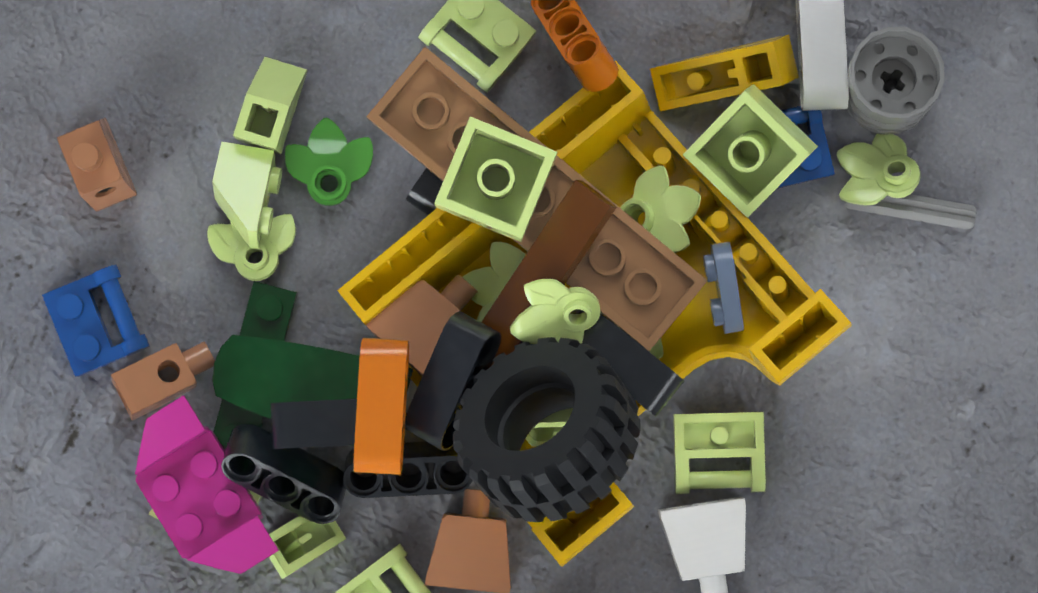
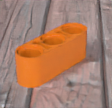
M531 0L532 9L583 88L590 92H598L613 84L618 76V66L575 0Z
M362 338L356 409L354 472L401 475L409 369V340Z

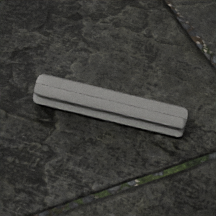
M911 194L903 198L886 196L874 205H857L845 202V207L848 209L967 230L973 228L976 220V207L973 205Z

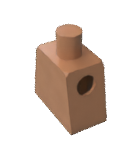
M106 118L57 137L79 194L96 212L137 195ZM109 187H113V188H111V189L108 190V191L99 193V191H101V190H103V189H106V188H109Z
M458 274L441 293L426 281L420 280L373 318L366 327L378 339L409 340V365L423 376L445 324L452 315L461 311L477 293V290Z
M205 342L184 352H181L179 346L175 343L111 374V378L133 421L196 388L197 382L194 376L214 367L215 360ZM166 367L174 368L178 373V378L170 382H164L158 376V372Z
M464 490L462 514H443L425 578V585L510 593L511 579L507 522L504 518L489 517L490 500L481 490Z

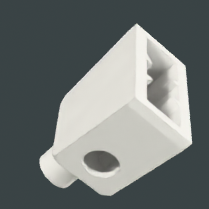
M734 497L658 509L659 518L680 579L682 581L699 579L701 593H728L725 574L738 573L745 570V498Z

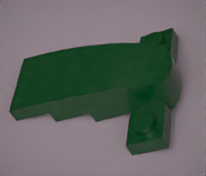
M254 281L240 334L231 335L218 352L214 361L212 382L215 396L221 398L222 401L213 433L224 450H226L231 431L236 426L252 424L262 428L264 417L271 419L270 403L357 399L359 355L285 341L297 292ZM412 368L408 369L407 392L413 373Z

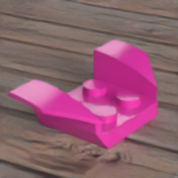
M185 395L146 419L135 475H137L135 481L182 558L202 565L242 574L279 550L261 522V519H263L261 509L250 491L228 479L222 472L221 464L225 450L208 426L202 425Z

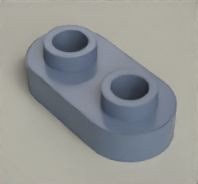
M730 242L712 244L711 254L703 255L707 282L715 281L718 298L710 299L714 326L723 325L725 334L744 331L735 264Z

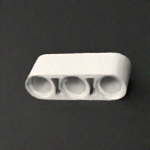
M796 0L802 111L847 109L849 86L844 0Z

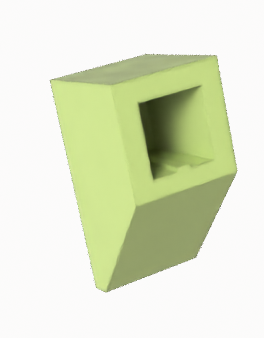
M264 57L246 93L233 136L239 142L258 148L274 150V153L281 154L307 69Z
M221 141L212 181L215 200L248 246L258 249L261 235H269L271 230L273 208L268 207L270 194H278L282 168L275 165L274 150Z

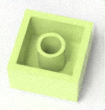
M753 84L739 95L689 147L683 156L748 218L818 146Z
M470 116L434 204L436 208L522 242L557 157V151Z

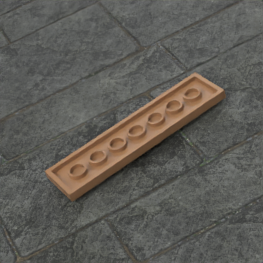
M426 47L421 50L366 116L368 120L442 181H444L470 116L546 147ZM557 156L522 242L513 240L528 252L575 180H583L614 204L617 208L566 284L570 287H583L593 293L599 301L600 312L646 350L650 351L708 280Z

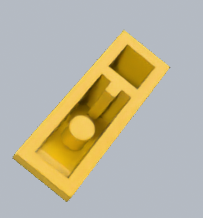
M789 34L650 68L660 111L740 95L753 84L758 89L764 90L783 86L799 78Z

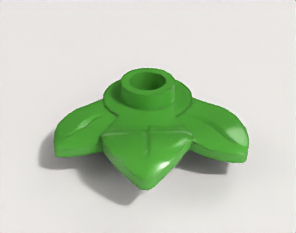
M327 117L323 118L312 130L307 146L292 144L287 145L285 148L286 167L291 176L307 184L311 197L319 204L325 206H334L343 202L351 191L352 183L368 173L373 159V144L369 137L358 138L347 143V139L340 128ZM333 176L337 179L338 186L334 191L326 192L322 189L321 184L325 177Z

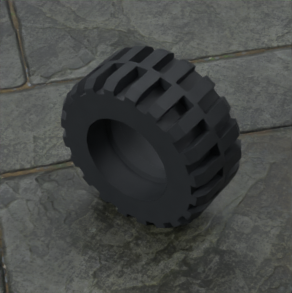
M554 337L539 338L537 344L531 345L530 342H524L514 346L515 351L508 355L501 353L493 359L495 363L485 371L482 368L474 377L476 383L472 389L466 388L460 403L463 408L456 411L453 425L456 429L453 433L454 450L458 453L457 460L462 469L496 508H500L504 514L510 517H523L528 522H543L545 517L550 521L566 519L569 512L575 511L576 514H580L591 508L589 503L597 497L601 500L604 499L611 492V484L616 479L621 481L628 471L626 462L628 459L633 460L638 446L635 438L640 435V418L637 416L638 406L636 401L605 357H602L592 346L580 344L578 340L560 338L559 342H557ZM573 408L566 424L554 437L537 447L520 451L529 432L541 420L560 410Z

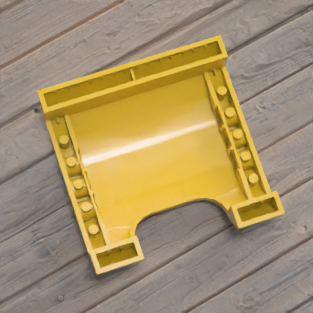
M615 60L619 71L613 84L598 92H590L585 88H581L529 131V133L547 148L557 151V156L618 207H621L626 201L633 198L636 181L645 171L661 165L667 170L669 186H687L700 193L701 201L697 213L688 223L683 225L689 237L690 245L683 251L675 254L707 279L703 255L711 254L712 244L730 242L735 264L744 331L725 334L723 325L714 326L710 299L718 298L715 281L706 282L662 335L661 341L664 354L659 360L684 379L693 370L710 360L725 357L742 359L755 366L768 379L780 386L850 328L852 323L822 289L815 293L750 219L735 207L683 156L687 149L654 114L644 91ZM436 208L337 291L361 321L367 325L420 280L426 281L441 293L457 274L463 277L473 270L491 267L490 247L493 242L511 244L527 254V251L510 237ZM645 212L638 216L637 222L641 226L645 221ZM470 300L461 311L477 320L483 306ZM413 369L411 380L418 387L422 376ZM636 401L638 406L637 416H639L646 409ZM525 439L520 451L537 446H531ZM615 482L611 484V492L604 499L601 500L597 497L589 503L591 508L580 514L572 511L567 513L566 519L550 521L545 517L543 522L527 521L532 527L533 533L561 567L635 507Z

